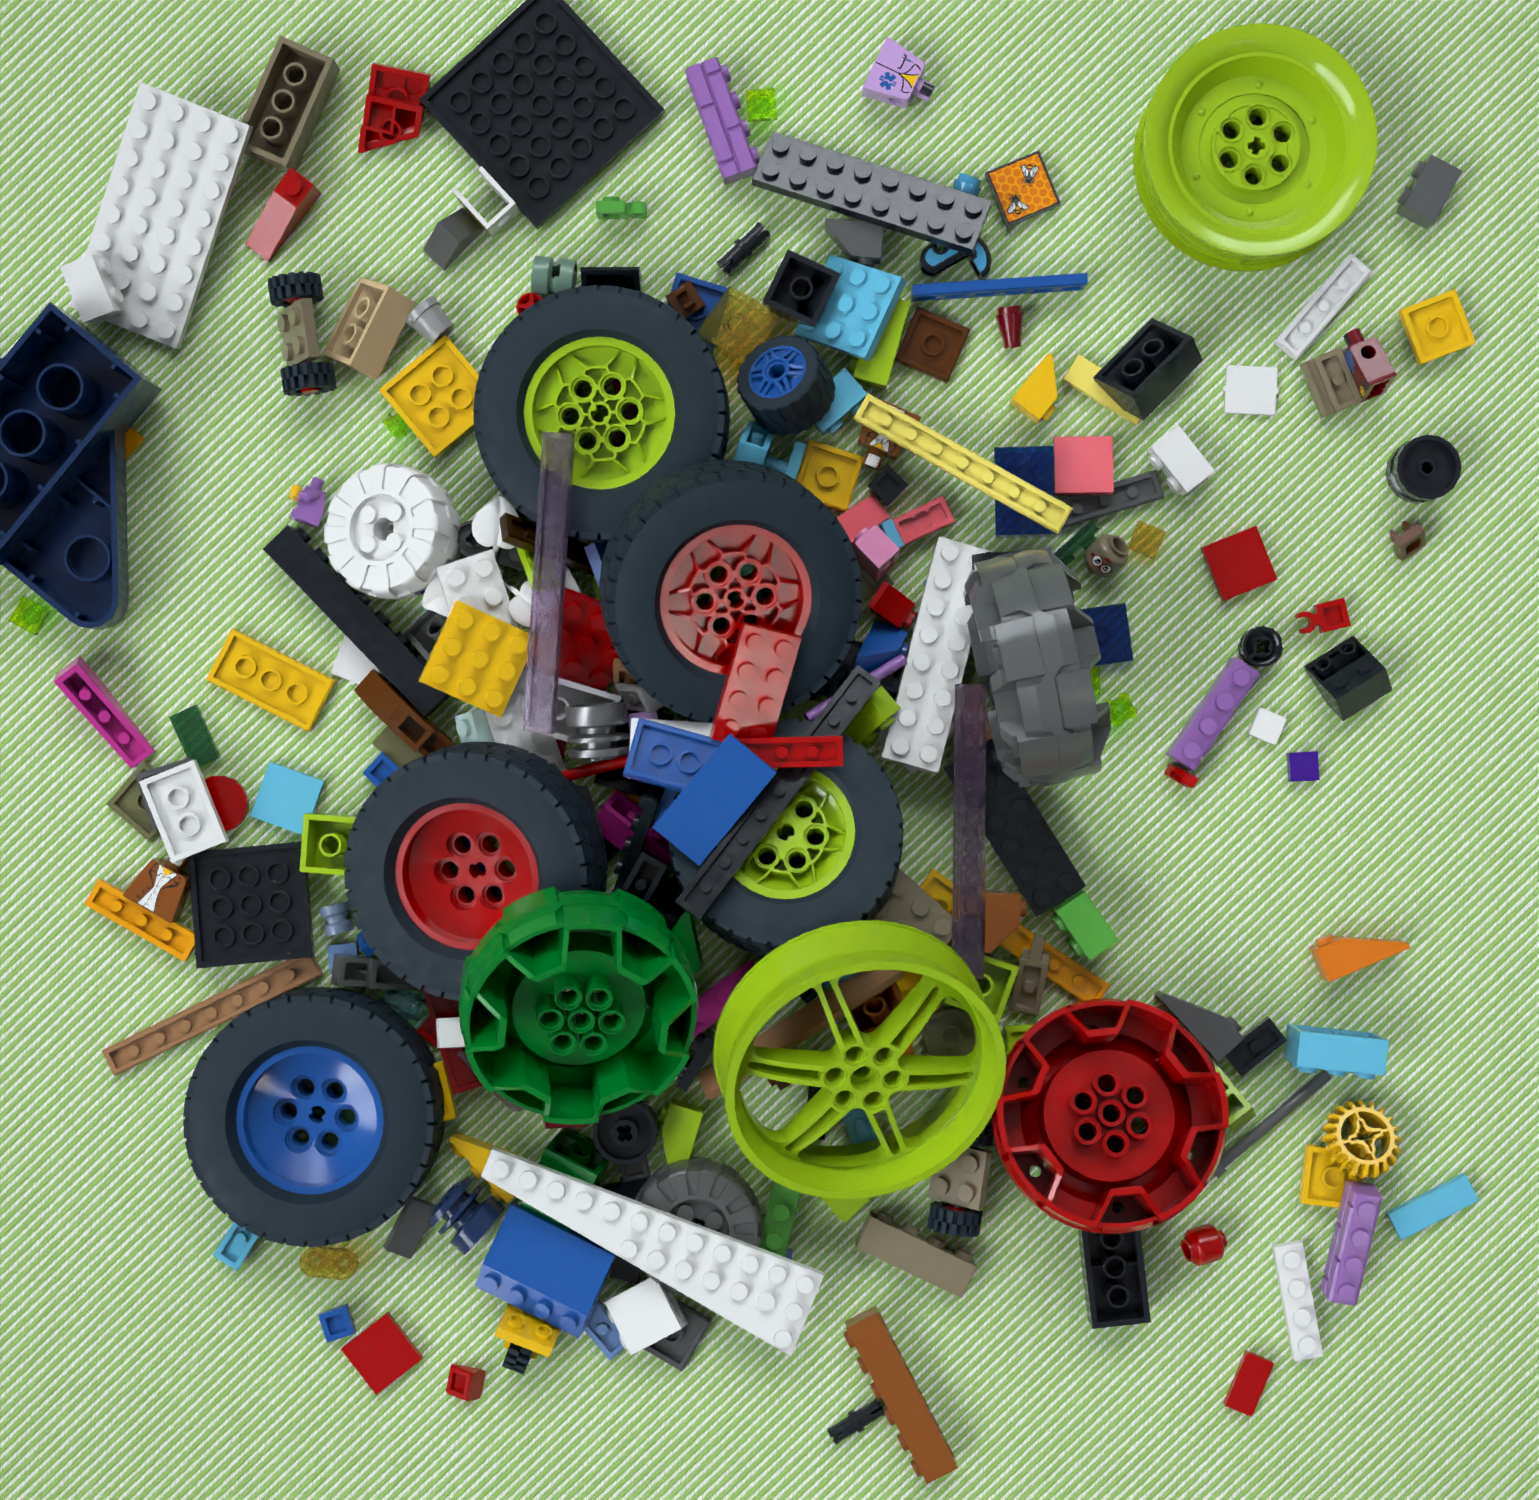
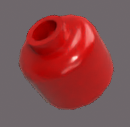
M1204 1224L1187 1230L1184 1234V1239L1181 1240V1249L1185 1258L1197 1266H1204L1221 1260L1224 1256V1248L1227 1246L1224 1233L1221 1230L1218 1231L1211 1224Z

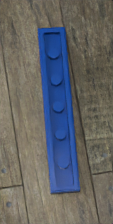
M1087 273L915 284L911 287V301L1080 291L1088 284Z

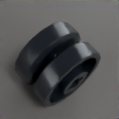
M1434 435L1416 437L1403 443L1393 451L1386 467L1388 485L1394 494L1406 502L1417 504L1432 501L1447 494L1455 487L1461 473V461L1457 450L1449 441Z
M642 1099L627 1108L600 1115L598 1123L593 1125V1139L596 1149L605 1159L615 1164L630 1165L641 1161L651 1152L657 1140L659 1121L656 1111L648 1101ZM621 1125L623 1127L629 1125L631 1131L628 1133L623 1132Z

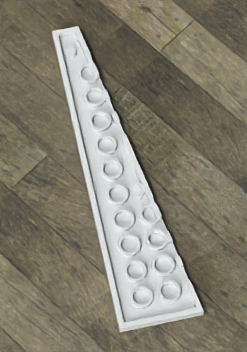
M494 1146L492 1147L481 1177L792 1356L824 1277L822 1271Z

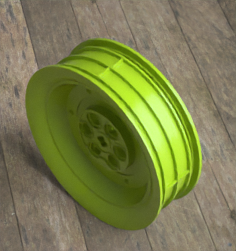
M1254 23L1227 28L1204 38L1185 51L1166 72L1146 106L1138 125L1133 150V169L1137 191L1146 213L1158 231L1170 244L1190 258L1211 267L1235 272H1255L1281 267L1308 254L1321 244L1349 217L1360 202L1371 180L1376 162L1378 145L1376 117L1369 94L1359 75L1339 52L1319 38L1302 30L1277 24ZM1249 116H1258L1261 119L1262 125H1253ZM1223 128L1232 129L1235 133V138H1227L1223 134ZM1274 132L1283 133L1286 142L1277 141L1274 138ZM1250 145L1255 146L1254 150H1258L1256 155L1252 154V149H1248ZM1221 157L1231 159L1233 168L1224 167L1220 161ZM1272 161H1279L1283 165L1284 171H1275L1271 165ZM1245 174H1253L1257 178V184H1249L1245 179Z

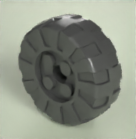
M691 1157L690 1159L680 1160L668 1165L665 1164L645 1180L634 1198L638 1202L688 1221L700 1219L703 1221L701 1226L760 1247L763 1219L758 1199L751 1186L740 1173L725 1163L712 1161L706 1157ZM646 1273L656 1283H662L668 1286L670 1291L683 1294L677 1291L676 1289L672 1288L671 1286L665 1284L664 1282L660 1281L659 1279L653 1277L652 1275Z

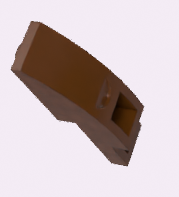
M374 668L354 689L364 703L415 752L418 750L425 756L441 748L457 744L427 717H424L395 686Z

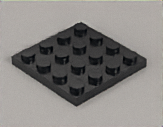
M302 841L209 850L188 857L197 969L315 957L308 873L300 872Z

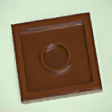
M917 306L894 361L947 384L971 329Z

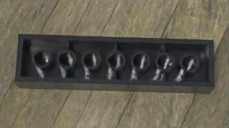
M1111 1088V1089H1102V1091H1104V1092H1110V1091H1112L1113 1088ZM1082 1094L1075 1097L1074 1102L1077 1108L1080 1110H1087L1089 1108L1090 1101L1088 1097ZM1108 1106L1103 1109L1105 1120L1108 1122H1115L1117 1120L1118 1114L1113 1107ZM1083 1124L1079 1127V1135L1084 1140H1092L1094 1130L1090 1125ZM1111 1136L1107 1140V1146L1110 1151L1118 1153L1122 1149V1142L1119 1138ZM1115 1202L1112 1207L1113 1211L1120 1214L1122 1212V1205ZM1078 1230L1087 1318L1092 1329L1151 1323L1141 1231L1126 1234H1100Z

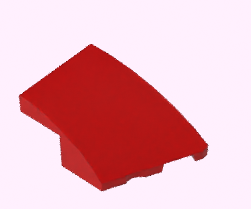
M372 63L363 124L360 129L358 153H365L420 136L425 106L420 103L419 98L429 90L431 74Z

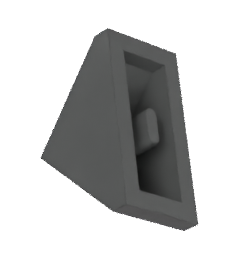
M461 208L437 223L423 251L445 271L484 228Z

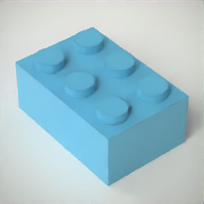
M1287 1024V1041L1285 1042L1283 1058L1292 1063V1067L1299 1068L1298 1071L1316 1073L1317 1069L1328 1071L1329 1075L1346 1076V1072L1357 1074V1077L1363 1079H1375L1376 1075L1385 1076L1389 1040L1371 1032Z

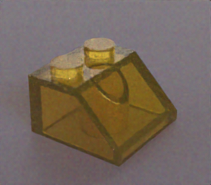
M728 287L698 332L707 344L740 367L747 355L758 345L765 342L781 318L757 300Z

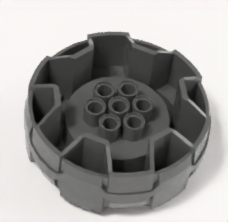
M1051 546L1013 551L974 563L975 570L970 572L964 584L963 596L965 606L971 605L973 610L967 625L978 681L989 683L988 688L993 706L995 705L996 709L985 713L997 758L1002 762V771L1013 781L1017 782L1020 788L1034 785H1055L1065 783L1070 779L1099 773L1102 768L1101 755L1111 732L1110 706L1108 702L1096 704L1090 670L1101 659V654L1092 618L1074 605L1073 591L1081 590L1080 581L1075 573L1053 554Z

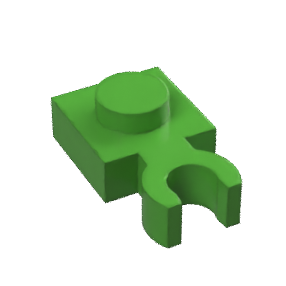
M607 196L603 197V201H596V214L598 219L647 218L646 202L626 203L625 201H620L619 197Z

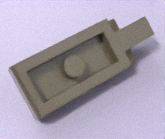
M1034 934L1031 949H1023L1010 1010L1039 1016L1050 962L1048 960L1050 953L1043 952L1046 936Z

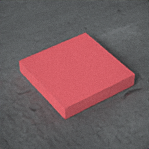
M1113 436L1054 437V496L1113 495Z

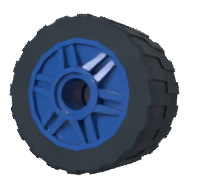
M778 336L758 345L747 355L737 375V389L741 399L760 426L772 434H780L781 436L795 435L812 428L814 424L820 422L823 416L828 413L835 397V383L827 366L815 347L808 340L798 338V336Z

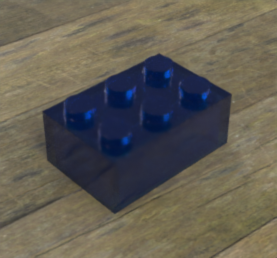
M1053 446L994 447L995 465L1054 497ZM995 500V539L1054 537V532Z

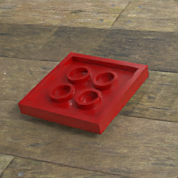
M564 587L537 635V640L526 664L605 691L613 678L614 658H620L606 630L600 600Z

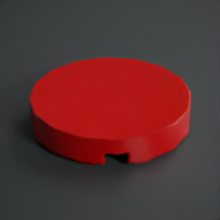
M210 776L204 779L225 832L237 828L245 820L249 810L245 788L236 779L228 776Z

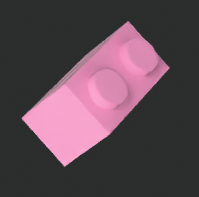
M876 524L870 529L867 527L863 528L854 537L856 542L852 547L858 562L877 582L896 565L900 548Z

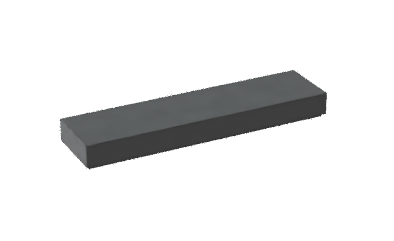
M1150 471L1114 482L1113 495H1075L1058 499L1073 508L1062 528L1163 499L1164 494L1157 471Z

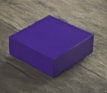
M1318 751L1287 753L1288 782L1320 780Z

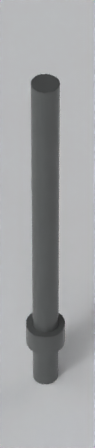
M1322 1070L1221 1156L1211 1180L1215 1176L1219 1178L1227 1171L1225 1168L1326 1084L1331 1079L1330 1076Z

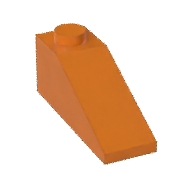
M1332 934L1316 939V944L1309 947L1322 979L1328 982L1410 949L1409 943L1401 940L1333 937Z

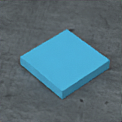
M269 762L250 816L302 835L304 813L315 812L326 781L277 763Z

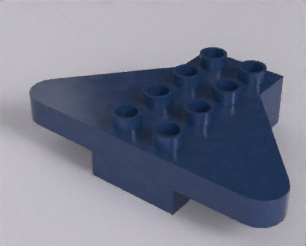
M49 302L6 356L0 358V565L8 569L70 622L83 628L105 630L114 627L124 618L129 602L125 434L162 389L73 315Z

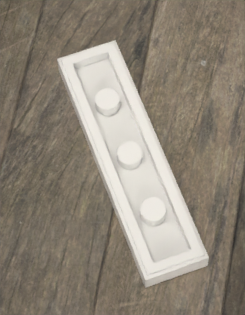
M1350 252L1273 343L1296 361L1371 274L1372 270Z

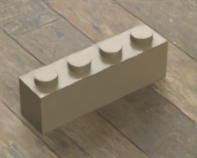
M878 1210L877 1213L869 1212L855 1241L857 1249L960 1298L963 1297L977 1267L975 1261L971 1259L973 1256L971 1253L961 1248H957L954 1251L946 1247V1242L936 1236L931 1235L930 1238L919 1234L920 1230L911 1224L904 1223L902 1226L893 1222L894 1217L881 1210Z

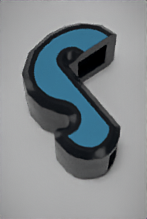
M980 237L972 256L946 247L938 250L937 244L930 243L921 252L919 268L923 274L934 277L967 258L978 280H984L989 274L992 259L988 246Z

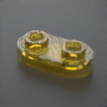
M309 1247L302 1253L299 1259L301 1271L306 1276L314 1278L346 1280L354 1275L359 1266V1259L356 1253L346 1248ZM312 1256L319 1257L320 1264H314L311 1260ZM340 1259H347L349 1267H343L340 1264Z

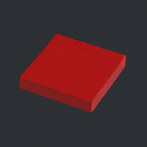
M1257 526L1201 547L1221 601L1278 580Z
M389 1312L385 1313L341 1348L376 1395L423 1358L422 1354Z

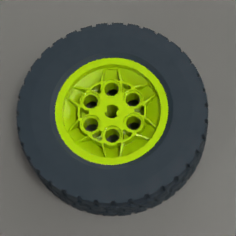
M784 718V721H779L778 719L773 737H802L813 721L804 720L799 722V719ZM843 734V766L817 768L702 918V923L713 933L718 934V937L744 951L766 956L785 942L811 930L841 922L873 920L876 914L881 911L892 892L901 862L904 832L902 812L899 807L900 803L896 791L893 790L889 777L883 772V768L877 760L871 757L870 753L862 745L854 743V739ZM678 791L676 792V794H675L676 798H677V796H678L681 792H678ZM803 806L809 807L812 810V814L807 818H801L796 814L797 809ZM785 833L792 835L788 837L787 841L780 839L784 837ZM818 833L823 836L824 841L819 845H812L807 839L811 834ZM668 841L672 865L682 892L716 847L699 866ZM769 852L774 854L776 859L772 864L765 865L759 861L760 856L763 853ZM796 856L802 857L806 861L805 865L798 869L791 867L789 864L791 858Z

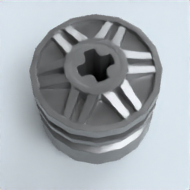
M626 702L582 704L565 707L566 726L580 728V734L567 738L568 743H581L580 748L568 750L569 758H578L585 761H603L629 754L630 745H617V741L629 739V733L616 732V726L628 723V707Z

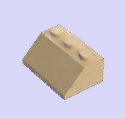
M360 277L322 355L364 376L377 380L384 371L386 361L392 349L397 345L406 319L412 312L416 302L390 286Z

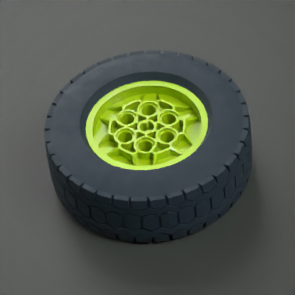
M606 285L575 287L552 294L532 304L521 312L518 317H515L493 343L484 360L475 388L473 417L476 440L481 458L495 485L520 513L537 525L554 533L582 541L608 543L620 517L644 490L649 489V486L661 478H665L668 474L681 468L685 469L687 466L702 462L723 460L728 443L730 426L729 399L723 375L710 348L699 332L680 313L666 303L645 293L624 287ZM612 380L621 382V390L616 395H609L606 390L607 384ZM582 383H590L592 387L591 394L588 397L580 398L577 394L578 386ZM630 404L636 405L639 410L637 417L632 420L625 419L623 415L625 407ZM606 407L609 412L608 416H604L603 422H596L594 414L599 413V408ZM572 409L577 410L579 420L574 425H567L565 422L566 412ZM617 431L624 432L626 436L625 443L620 447H614L611 444V437ZM587 434H594L596 445L592 449H584L581 443L582 438Z

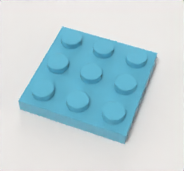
M830 254L825 267L841 273V276L816 327L798 324L794 334L799 338H804L810 342L870 362L906 281L900 276Z

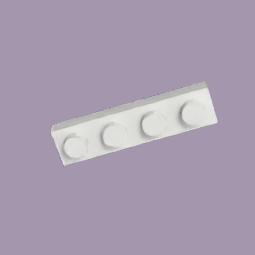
M1295 1240L1273 1244L1272 1250L1292 1359L1294 1361L1323 1357L1303 1242Z

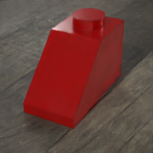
M885 581L868 605L872 614L901 630L904 626L909 628L918 614L915 612L916 604Z

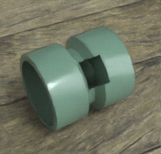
M535 256L531 274L532 293L548 296L551 292L556 294L560 291L576 287V260L560 258L558 262H554L552 257Z

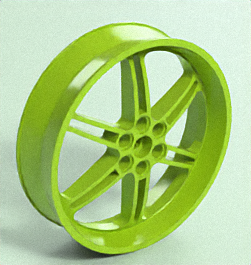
M858 920L823 926L801 934L772 950L744 975L732 991L720 1014L713 1044V1064L716 1079L725 1098L729 1126L743 1154L759 1171L773 1181L791 1190L821 1198L860 1199L876 1197L910 1187L944 1169L971 1146L991 1119L997 1107V1101L1000 1099L1006 1075L1005 1045L1000 1028L992 1012L985 1004L978 982L966 962L951 947L925 931L896 922L879 920ZM873 970H898L923 975L900 1004L870 1033H864L859 1030L838 984L841 976ZM823 982H830L848 1021L849 1028L841 1031L838 1030L822 989ZM808 989H815L835 1038V1044L832 1048L828 1050H802L757 1047L753 1045L759 1030L780 1008ZM946 997L956 999L969 1013L976 1034L973 1050L969 1054L964 1056L903 1054L928 1022L942 999ZM753 1075L781 1082L822 1088L783 1129L775 1131L762 1125L752 1114L741 1094L740 1082L744 1076ZM953 1087L945 1098L932 1110L899 1130L889 1104V1097L894 1092ZM855 1108L863 1109L866 1112L878 1137L875 1140L850 1145H812L814 1141L832 1128L850 1110ZM883 1110L886 1111L894 1132L887 1136L884 1135L875 1116V1113Z

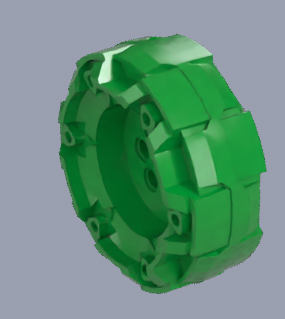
M554 886L526 895L503 909V918L487 931L472 955L466 956L460 980L459 1021L468 1061L475 1075L489 1093L496 1091L511 1103L528 1111L542 1114L544 1122L568 1125L598 1123L600 1115L627 1108L650 1094L660 1095L677 1078L690 1058L688 1048L696 1028L699 1003L694 973L687 953L677 936L667 927L664 916L644 900L620 889H617L614 893L590 890L561 892ZM565 989H572L571 991L563 992ZM596 990H603L599 993H594Z

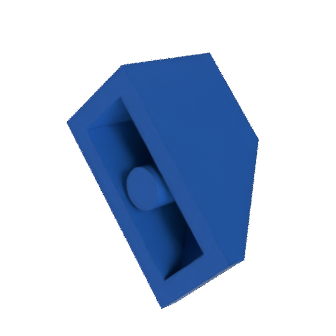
M875 620L857 654L854 668L858 665L870 673L900 654L905 657L909 645L904 644L908 632Z

